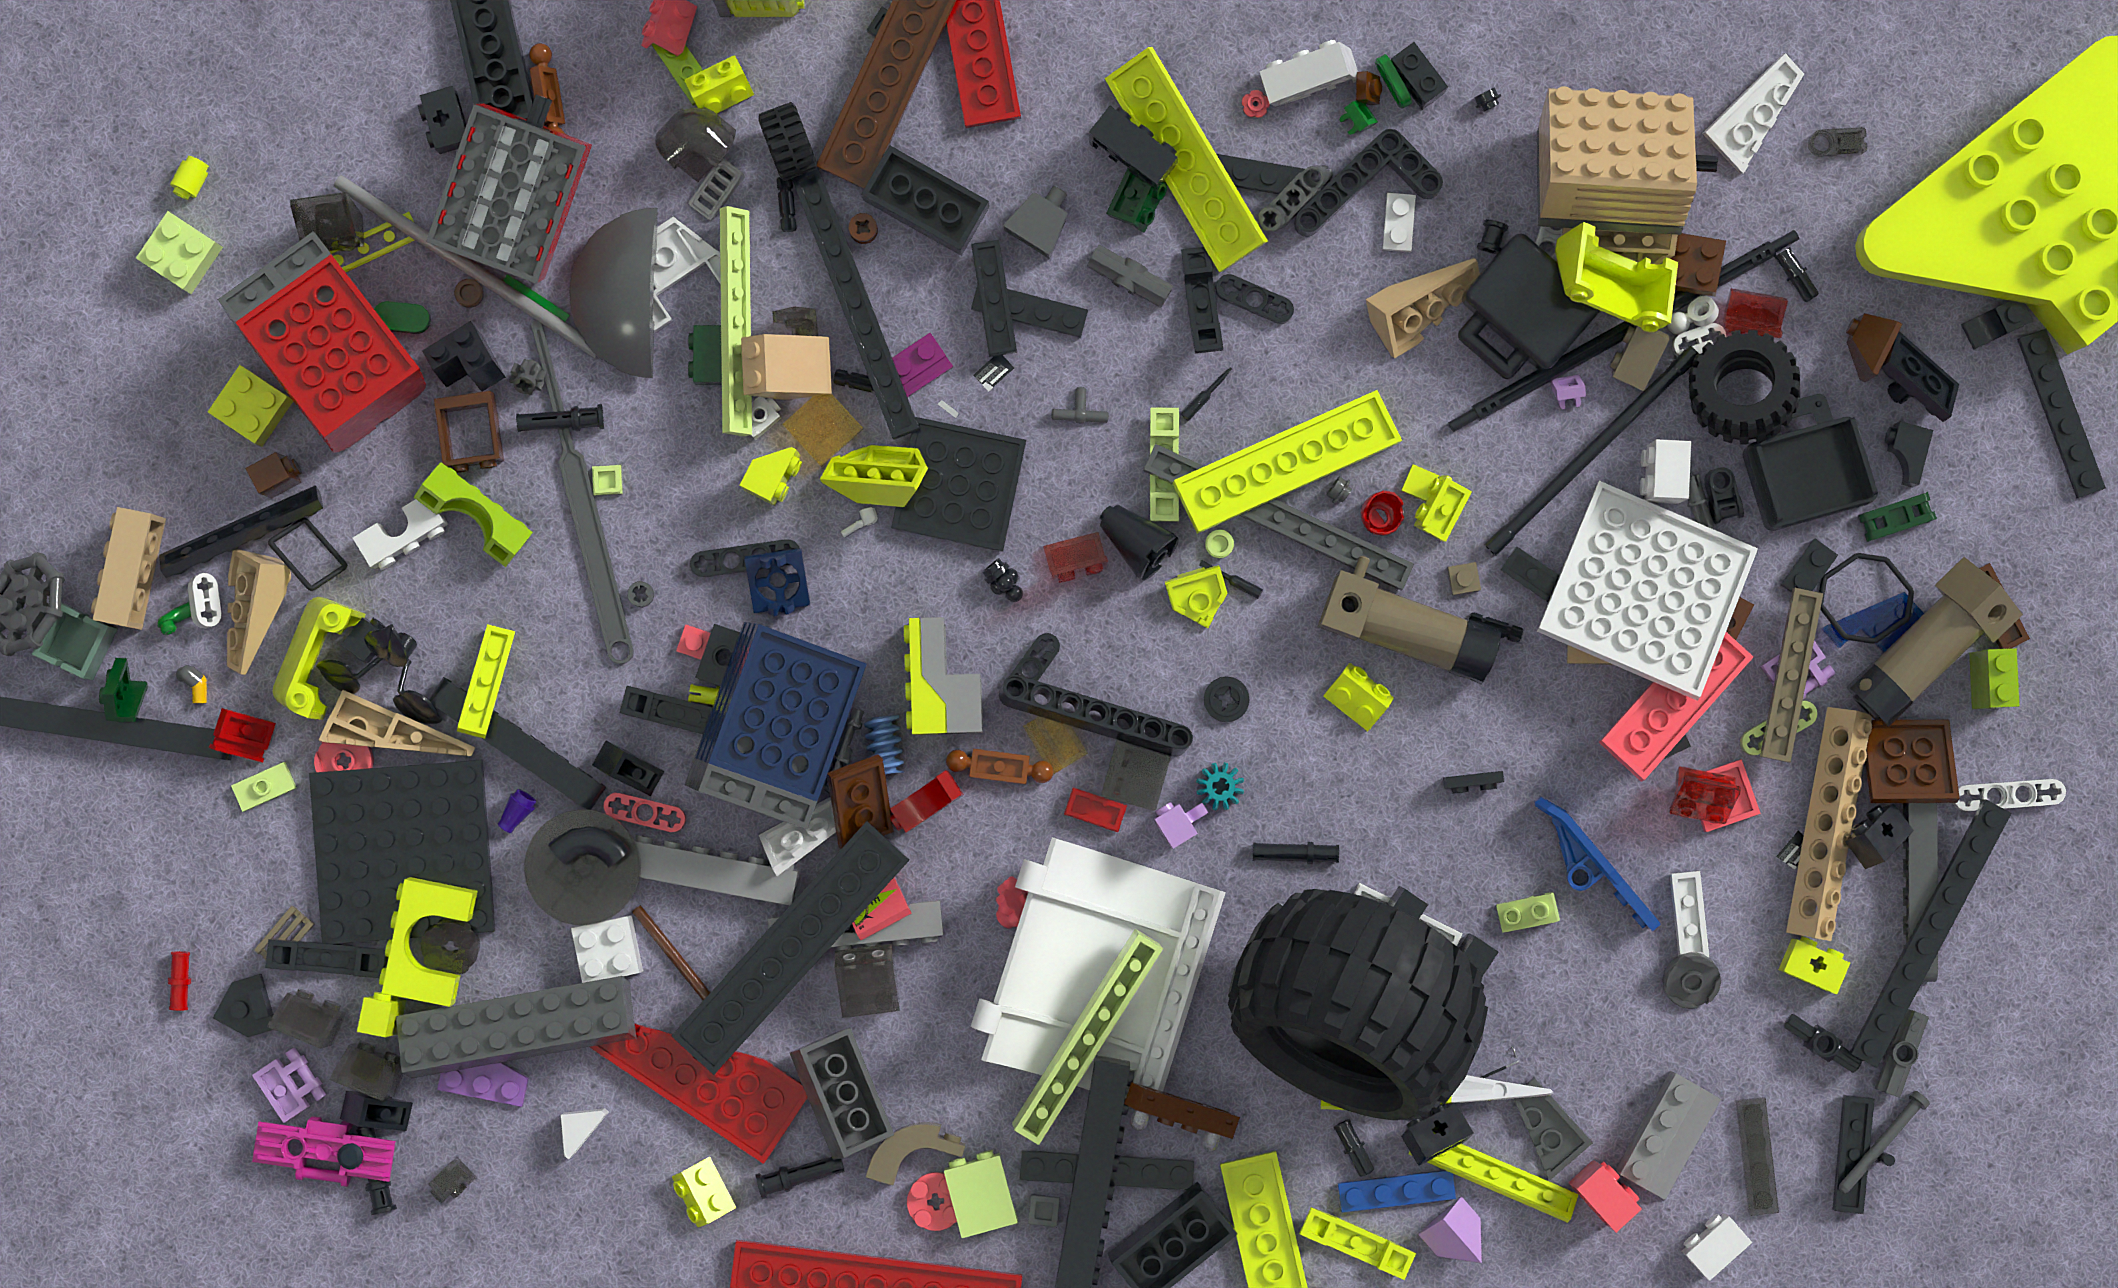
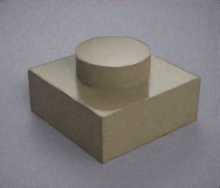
M1476 562L1447 567L1452 595L1481 590Z

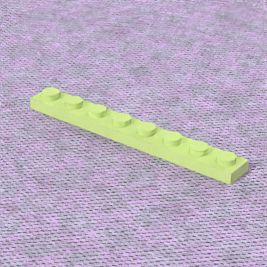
M726 206L720 208L722 433L749 436L752 435V396L744 395L741 348V338L751 336L749 211Z

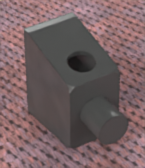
M1052 186L1045 198L1033 192L1004 224V231L1050 259L1068 218V213L1059 208L1067 194L1056 186Z

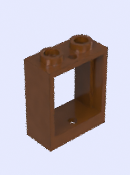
M492 391L434 399L442 463L445 466L452 468L456 473L469 471V466L480 465V469L497 467V462L504 461L496 398ZM487 407L493 454L454 459L447 412Z

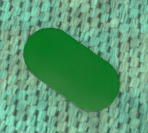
M1386 54L1376 58L1377 70L1397 105L1403 109L1412 104L1411 96L1390 58Z
M384 301L374 308L391 332L421 334L431 324L429 312L419 304Z

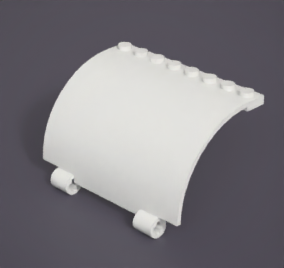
M1052 837L1044 864L1024 859L1015 887L1028 891L1026 902L994 1002L979 999L970 1026L989 1033L981 1060L1043 1075L1134 929H1137L1158 942L1163 950L1096 1055L1130 1061V1069L1135 1070L1133 1083L1163 1091L1226 892ZM1095 1057L1077 1084L1078 1087L1090 1090ZM1130 1087L1126 1088L1125 1098L1127 1097Z

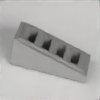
M721 157L688 205L711 222L720 211V208L723 207L744 180L745 175ZM722 170L733 177L731 182L720 174ZM715 179L726 186L724 191L713 184ZM707 189H711L713 192L719 195L720 198L718 200H715L713 197L706 193ZM701 197L713 205L711 210L699 202Z

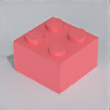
M1593 1160L1568 1183L1598 1217L1617 1233L1642 1210L1637 1204L1640 1198L1629 1186H1626L1624 1183L1620 1185L1617 1182L1620 1176L1609 1164L1607 1165L1604 1161L1600 1164Z

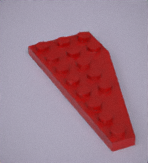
M635 1024L636 1039L590 1047L763 1164L808 1098L801 1082L764 1058L735 1051L713 1075L671 1036L672 1033Z

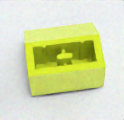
M790 447L753 459L740 483V487L744 491L774 506L777 501L783 502L789 491V487L786 484L791 475L795 477L801 468V455L795 448Z

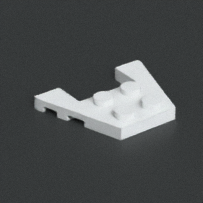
M675 217L670 218L657 227L653 294L654 333L673 321L657 298L659 294L704 264L708 265L721 285L720 252L702 240L701 237Z

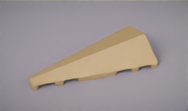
M342 690L319 738V741L326 743L472 756L475 747L344 690Z

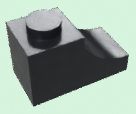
M2009 301L1961 324L1974 350L2033 322V319L2025 303Z
M1902 421L1888 428L1885 443L1888 444L1887 451L1893 453L1900 462L1903 475L1901 485L1913 488L1920 484L1934 430Z

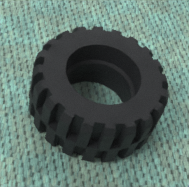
M1740 330L1731 331L1732 336L1725 337L1724 334L1715 337V344L1708 342L1703 346V355L1697 354L1693 360V368L1689 372V397L1693 414L1697 415V421L1702 428L1708 426V433L1715 438L1719 434L1723 435V441L1732 443L1733 439L1740 440V445L1749 444L1751 439H1756L1757 443L1766 441L1767 434H1771L1773 437L1781 432V425L1788 426L1792 421V414L1797 412L1800 398L1799 367L1796 366V358L1792 352L1787 353V346L1782 341L1774 343V336L1768 333L1759 336L1757 330H1748V334H1740ZM1752 369L1768 377L1772 382V390L1763 400L1755 404L1735 405L1724 400L1718 394L1717 385L1724 376L1733 371Z

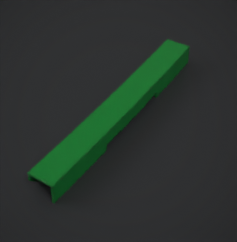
M506 275L503 282L564 322L570 316L511 276Z

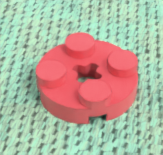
M322 742L314 757L316 772L373 768L374 765L373 753L368 746ZM345 753L346 757H351V762L348 764L347 769H344L342 765H337V760L341 759L340 754Z
M927 1173L913 1183L907 1196V1208L910 1216L918 1226L931 1231H940L951 1227L957 1222L944 1173ZM938 1193L939 1198H944V1203L940 1204L939 1209H934L933 1205H927V1200L932 1199V1194Z

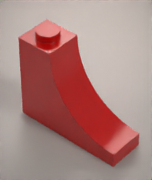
M945 770L922 788L890 808L893 813L890 819L898 831L903 828L907 833L964 796L950 772Z

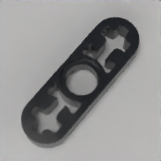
M1226 274L1217 281L1216 293L1220 299L1274 323L1284 324L1291 319L1294 313L1293 304L1289 299L1240 277ZM1230 280L1234 282L1233 287L1241 291L1242 285L1248 287L1242 295V302L1236 300L1239 294L1231 291L1229 295L1224 294V288L1221 287V284H1227ZM1250 292H1258L1262 295L1263 302L1260 306L1252 307L1247 303L1246 297ZM1268 297L1273 298L1270 304L1279 307L1281 303L1285 304V310L1289 312L1288 315L1283 314L1281 318L1275 316L1276 311L1272 308H1268V313L1263 312L1262 310L1267 304Z
M1050 633L1038 636L1010 676L1018 674L1019 676L1026 677L1022 673V666L1028 661H1033L1038 665L1039 672L1035 677L1029 679L1038 681L1060 650V643L1057 637ZM1050 638L1054 641L1052 646L1055 650L1052 653L1047 651L1042 658L1048 661L1043 665L1039 659L1030 656V654L1034 650L1038 655L1042 649V646L1039 644L1040 641H1048Z

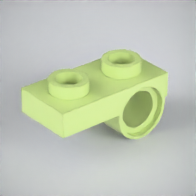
M1554 892L1497 904L1502 933L1560 921Z

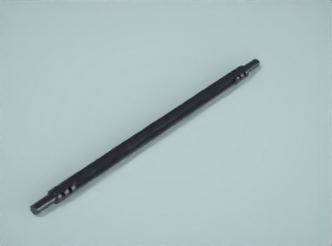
M1792 230L1771 243L1767 241L1722 266L1717 288L1775 257L1776 252L1798 241L1799 236L1797 232ZM1677 291L1674 293L1672 313L1687 306L1697 297L1705 295ZM1627 321L1616 325L1564 354L1553 367L1547 370L1537 369L1471 406V410L1448 422L1449 427L1455 432L1477 419L1481 421L1622 342L1628 327H1634L1635 325Z

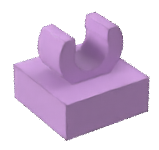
M1579 375L1556 378L1551 381L1552 391L1561 409H1565V401L1574 398L1575 406L1580 407V397H1585L1586 391Z

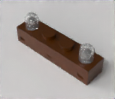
M1131 1082L1124 1103L1134 1109L1130 1120L1131 1127L1134 1130H1144L1148 1125L1151 1115L1158 1117L1157 1122L1171 1127L1174 1126L1175 1122L1182 1124L1181 1129L1197 1134L1198 1129L1205 1131L1202 1147L1207 1152H1213L1218 1148L1222 1136L1233 1139L1240 1120L1239 1116L1228 1111Z

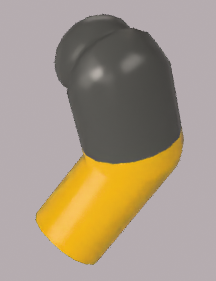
M185 665L180 667L176 671V677L180 682L183 681L192 688V703H207L206 677L193 666Z

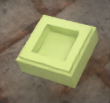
M621 465L592 467L594 496L623 494Z

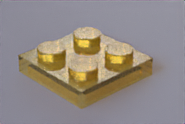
M832 394L812 397L783 423V426L821 467L863 430V427Z

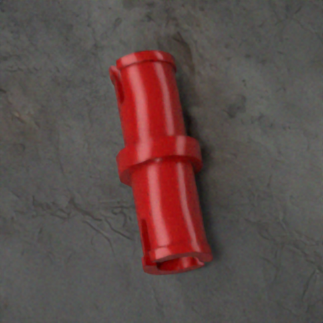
M173 951L171 952V977H168V984L171 985L169 1010L185 1011L188 1010V985L191 984V978L189 977L190 952Z

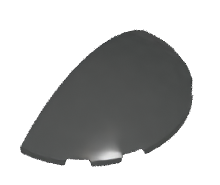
M644 208L624 213L599 228L589 238L588 243L576 259L569 290L572 316L587 346L601 360L616 367L617 370L642 378H653L655 323L653 321L654 265H656L658 208Z

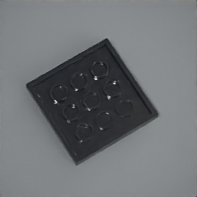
M916 417L920 430L911 433L908 448L919 449L928 469L916 492L905 507L895 508L891 528L1003 552L1027 440Z

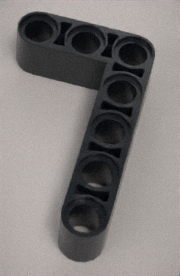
M1386 129L1298 212L1294 222L1295 230L1298 234L1305 237L1317 233L1387 164L1423 199H1432L1437 196L1443 185L1442 176L1400 132L1395 129ZM1386 138L1394 140L1396 148L1394 150L1385 149L1382 145V140ZM1372 158L1376 163V168L1372 170L1364 168L1361 160ZM1406 158L1412 159L1416 163V169L1406 170L1402 166V160ZM1344 177L1354 179L1356 187L1353 189L1344 188L1341 184V179ZM1427 178L1433 180L1436 189L1433 191L1425 190L1421 183L1422 180ZM1328 196L1334 199L1336 205L1332 209H1326L1322 206L1320 200ZM1303 216H1310L1314 219L1315 226L1309 229L1301 225L1300 219Z

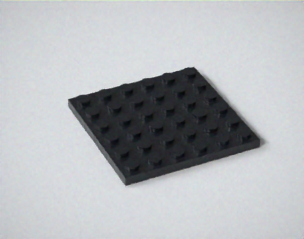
M483 760L309 773L322 943L340 944L392 940L394 929L391 928V919L394 911L398 912L400 900H396L398 886L400 883H404V879L409 877L478 891L471 920L466 922L435 915L425 916L416 922L410 933V938L495 931Z

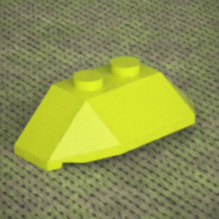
M870 445L851 451L842 457L840 455L832 457L820 480L823 484L856 503L905 507L919 487L928 467L918 448Z

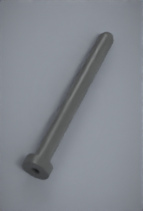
M1918 1091L1911 1093L1909 1096L1910 1103L1839 1184L1841 1192H1849L1919 1109L1925 1110L1930 1105L1929 1100Z

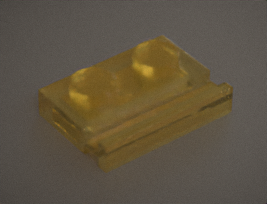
M1039 716L1023 726L1043 761H1047L1052 765L1054 774L1088 754L1070 725Z

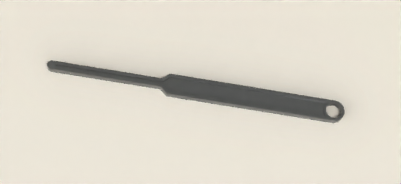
M535 320L531 326L542 369L546 371L545 381L553 412L565 411L543 324ZM558 428L564 451L558 462L607 654L613 662L624 664L631 660L634 649L595 496L593 495L585 457L575 450L570 429ZM618 642H624L629 646L630 653L624 660H617L612 655V647Z

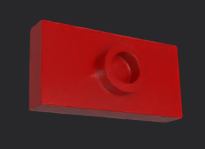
M1073 787L1064 815L1119 832L1127 805Z

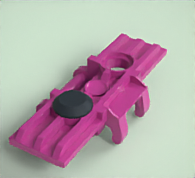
M315 1116L309 1118L306 1128L258 1122L252 1162L296 1169V1180L309 1178L341 1183V1186L344 1187L349 1186L351 1176L390 1181L396 1141L349 1134V1130L352 1129L353 1124L342 1121L340 1124L321 1122L322 1118ZM293 1139L299 1140L303 1145V1150L298 1156L292 1155L288 1150V1144ZM307 1158L338 1162L340 1164V1171L307 1167Z

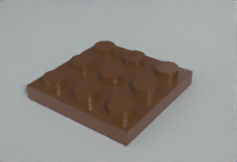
M1949 719L1896 720L1888 728L1879 721L1871 720L1872 730L1868 737L1865 761L1870 803H1957L1960 796Z

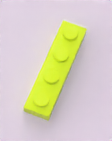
M487 624L457 732L485 739L515 631Z

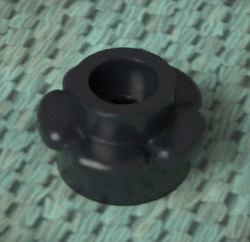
M1494 87L1474 97L1477 103L1475 107L1477 109L1482 107L1485 112L1499 104L1497 99L1502 95H1498Z

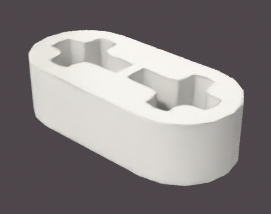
M1716 323L1683 332L1673 340L1672 351L1678 356L1684 350H1680L1678 345L1682 343V338H1685L1686 342L1696 340L1697 345L1692 347L1699 354H1702L1703 346L1708 342L1713 344L1712 340L1705 342L1701 340L1702 337L1709 334L1708 329H1711L1713 333L1718 332L1719 335L1724 334L1725 337L1726 332L1721 325Z
M207 573L192 577L188 583L192 620L200 628L206 629L215 626L221 619L216 579ZM201 581L203 584L208 585V589L204 591V594L202 589L197 588V584L201 583ZM205 608L206 612L212 613V618L208 620L205 617H201V612L205 611Z

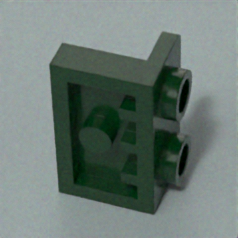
M1127 168L1106 214L1111 218L1133 225L1139 231L1145 233L1147 227L1154 220L1155 210L1160 200L1166 194L1167 183L1164 180L1156 190L1130 173L1129 168Z

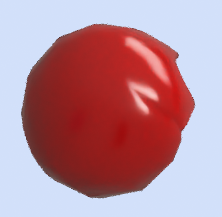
M1384 490L1370 495L1364 501L1361 508V520L1367 531L1373 535L1386 536L1395 532L1404 520L1403 500L1394 492ZM1377 509L1385 512L1386 522L1379 515Z

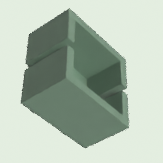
M61 603L62 618L58 617L44 637L43 645L38 649H34L31 655L53 665L61 666V669L83 679L94 680L118 628L105 622L95 621L89 614Z

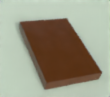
M874 755L827 774L838 847L840 849L846 845L867 821L884 836L894 832L893 823L890 819L891 810L883 758L880 755Z

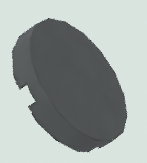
M1690 952L1681 954L1670 961L1664 970L1662 982L1664 991L1674 1004L1681 1008L1695 1009L1704 1003L1708 1004L1713 1001L1720 990L1721 976L1719 969L1711 958L1701 953Z

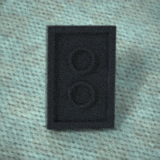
M1899 331L1881 367L1890 379L1895 380L1887 388L1889 396L1894 402H1899V404H1903L1910 397H1915L1925 406L1928 413L1945 422L1952 416L1959 383Z

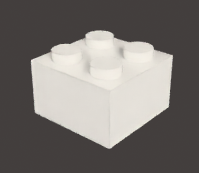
M1656 439L1647 445L1646 450H1642L1641 466L1646 467L1645 478L1640 480V495H1644V500L1651 503L1679 504L1689 499L1691 441Z
M632 915L571 928L582 983L643 972Z

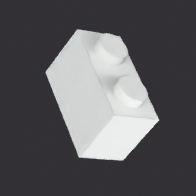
M1725 1213L1721 1216L1716 1214L1711 1217L1705 1224L1707 1229L1700 1235L1697 1233L1691 1235L1684 1242L1685 1248L1681 1251L1703 1277L1709 1281L1752 1243L1730 1216Z

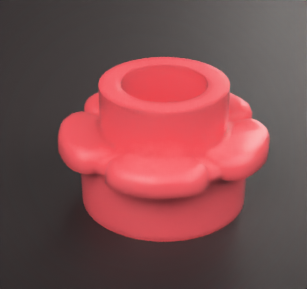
M1259 90L1251 91L1250 94H1246L1242 99L1243 111L1249 117H1263L1267 113L1266 109L1270 106L1268 97L1264 96L1263 92ZM1253 102H1258V106H1254Z

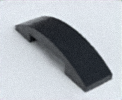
M1205 247L1181 249L1194 352L1197 354L1223 351L1211 258Z
M626 686L619 713L703 734L712 707Z
M268 939L265 968L380 978L381 971L384 968L385 949Z

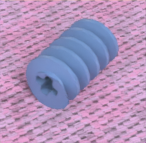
M899 715L873 717L872 720L864 723L865 728L873 729L872 732L865 735V738L874 741V743L866 746V750L875 752L874 755L878 754L883 758L885 774L904 772L896 769V767L904 764V760L895 758L896 755L903 752V749L894 747V744L902 741L901 737L893 735L894 732L901 729L899 725L892 724V721L900 718Z

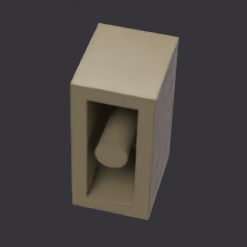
M1629 326L1622 342L1626 343L1622 352H1616L1611 361L1610 367L1613 368L1612 377L1644 391L1669 342V336L1659 330L1656 332H1646L1639 326Z

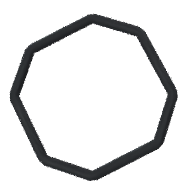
M1856 553L1824 574L1821 579L1819 593H1823L1820 610L1845 640L1875 644L1907 623L1911 618L1914 590L1887 557ZM1858 558L1885 562L1908 591L1905 617L1875 638L1846 634L1823 605L1827 579Z

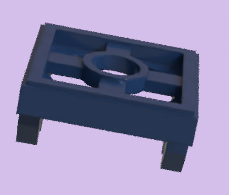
M802 548L745 556L744 560L754 613L768 611L769 615L778 616L780 612H784L787 615L792 613L795 607L810 605ZM788 563L797 572L788 574L780 567ZM761 567L765 569L771 567L767 577L756 578ZM773 573H781L785 576L786 582L781 587H775L769 581L770 576ZM799 582L795 594L786 600L784 589L789 583ZM768 586L771 590L775 591L777 601L765 598L758 588Z

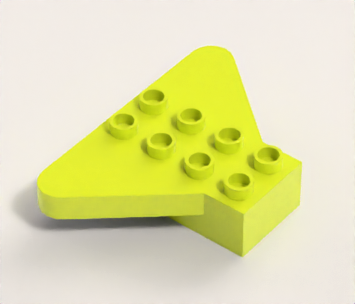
M2106 36L2092 44L1866 225L1859 233L1855 244L1856 257L1861 266L1869 273L1880 277L2025 303L2067 355L2088 346L2117 323L2118 36Z

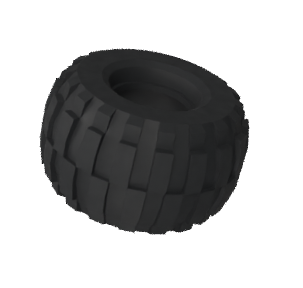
M1308 889L1302 893H1294L1283 906L1277 903L1270 908L1254 928L1233 971L1228 993V1006L1232 1013L1231 1028L1233 1033L1240 1039L1239 1042L1263 1066L1294 1087L1333 1106L1368 1117L1396 1121L1418 1120L1421 1116H1427L1431 1109H1436L1440 1103L1445 1105L1465 1079L1480 1046L1488 1007L1485 1006L1484 985L1481 983L1482 976L1478 968L1469 961V957L1441 933L1419 919L1380 901L1353 893L1321 889Z

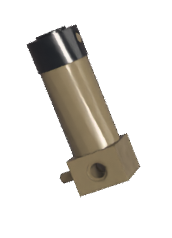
M1359 557L1353 574L1343 570L1336 574L1319 620L1318 628L1354 641L1357 639L1367 641L1447 670L1453 675L1470 679L1478 684L1484 682L1493 667L1499 650L1500 630L1487 627L1470 619L1466 620L1378 588L1379 583L1364 578L1370 559L1367 557ZM1343 599L1352 601L1354 605L1353 612L1349 613L1343 610L1341 605Z
M1965 557L1935 584L1943 596L1874 663H1871L1847 686V689L1853 695V699L1861 708L1870 714L1874 720L1881 722L1887 728L1982 635L1994 643L2023 615L2002 586Z

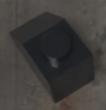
M607 740L592 766L608 776L649 796L652 795L664 773L660 768Z
M346 1091L340 1119L358 1127L407 1131L413 1103L365 1092Z

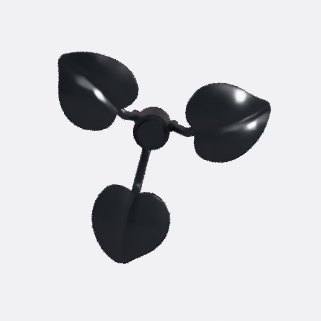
M393 624L367 633L364 638L365 644L377 658L360 672L353 673L347 664L337 660H324L316 666L325 680L340 691L344 690L355 694L360 689V684L357 680L385 658V661L390 665L403 667L397 689L399 695H395L393 698L396 708L407 718L419 723L438 724L443 720L438 716L436 709L425 696L416 691L404 690L408 667L412 663L408 658L417 647V643L410 635L402 632L397 633Z

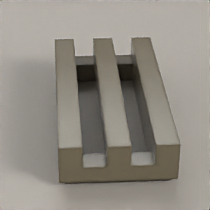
M291 906L254 951L261 954L266 960L267 951L264 948L268 945V939H273L293 914L296 916V919L279 937V940H286L297 926L303 922L305 926L293 939L294 941H301L315 924L297 908Z

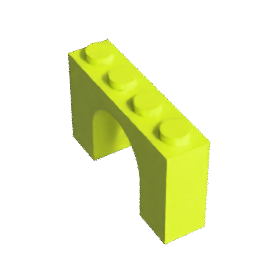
M412 877L404 879V883L399 884L396 900H400L398 912L394 911L391 919V928L394 929L393 939L388 940L385 949V956L389 957L387 968L382 969L379 979V985H383V994L448 1007L455 1004L461 975L432 970L421 965L411 952L409 944L410 933L416 922L425 916L435 915L466 922L471 920L478 891Z

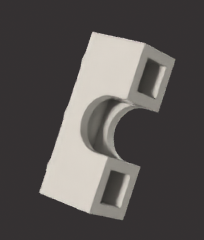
M415 499L402 507L408 519L407 529L402 535L390 537L384 527L376 523L353 537V540L371 568L376 569L379 567L380 570H384L396 562L394 557L403 552L405 555H408L420 548L419 542L428 537L429 540H433L445 532L443 527L448 525L443 514L436 515Z

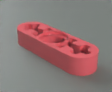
M612 793L604 801L605 813L614 819L668 832L680 831L686 824L684 811L676 806L622 793ZM617 797H619L622 804L631 806L630 800L636 801L631 811L632 818L627 817L629 811L619 810L618 814L613 813L614 808L610 807V802L616 801ZM643 804H648L653 809V816L648 821L641 820L637 815L638 808ZM658 807L664 808L661 814L671 815L672 811L677 812L676 817L681 818L680 823L674 824L673 828L669 827V821L659 819L660 825L654 824L659 814Z

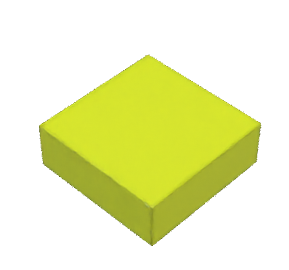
M1412 464L1401 491L1426 502L1430 496V493H1428L1429 486L1439 475Z

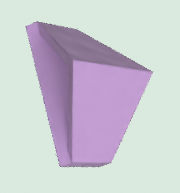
M1462 1196L1418 1234L1438 1257L1482 1263L1481 1218Z

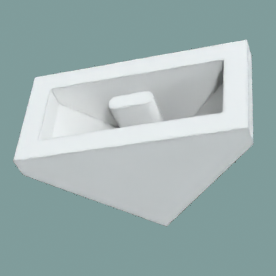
M604 1108L564 1112L561 1114L564 1156L570 1159L574 1156L609 1111Z

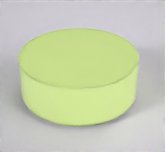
M1225 530L1212 531L1205 541V548L1208 554L1214 558L1227 557L1234 547L1232 536Z

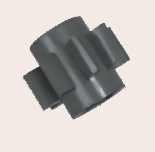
M524 359L521 365L518 363L513 364L509 382L514 383L516 391L532 395L534 389L542 390L546 371H542L538 362Z

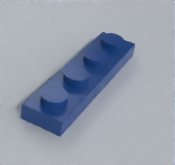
M1446 1170L1338 1183L1342 1213L1456 1199L1453 1173Z

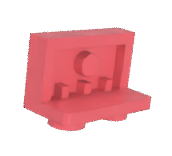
M653 0L649 8V12L652 13L651 17L642 29L641 34L644 35L641 46L647 49L652 43H655L674 55L679 56L684 50L697 6L687 0Z

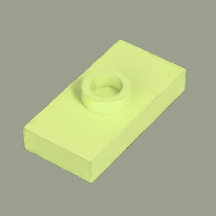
M286 762L231 785L242 812L297 789Z

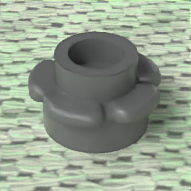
M1340 476L1333 483L1335 486L1330 488L1326 494L1333 499L1332 503H1336L1338 500L1343 502L1352 490L1349 487L1350 480H1344Z

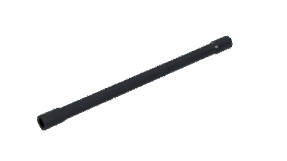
M1690 345L1684 349L1653 383L1505 526L1501 527L1484 544L1485 547L1490 549L1494 556H1497L1520 530L1679 376L1683 375L1693 366V360L1699 353Z

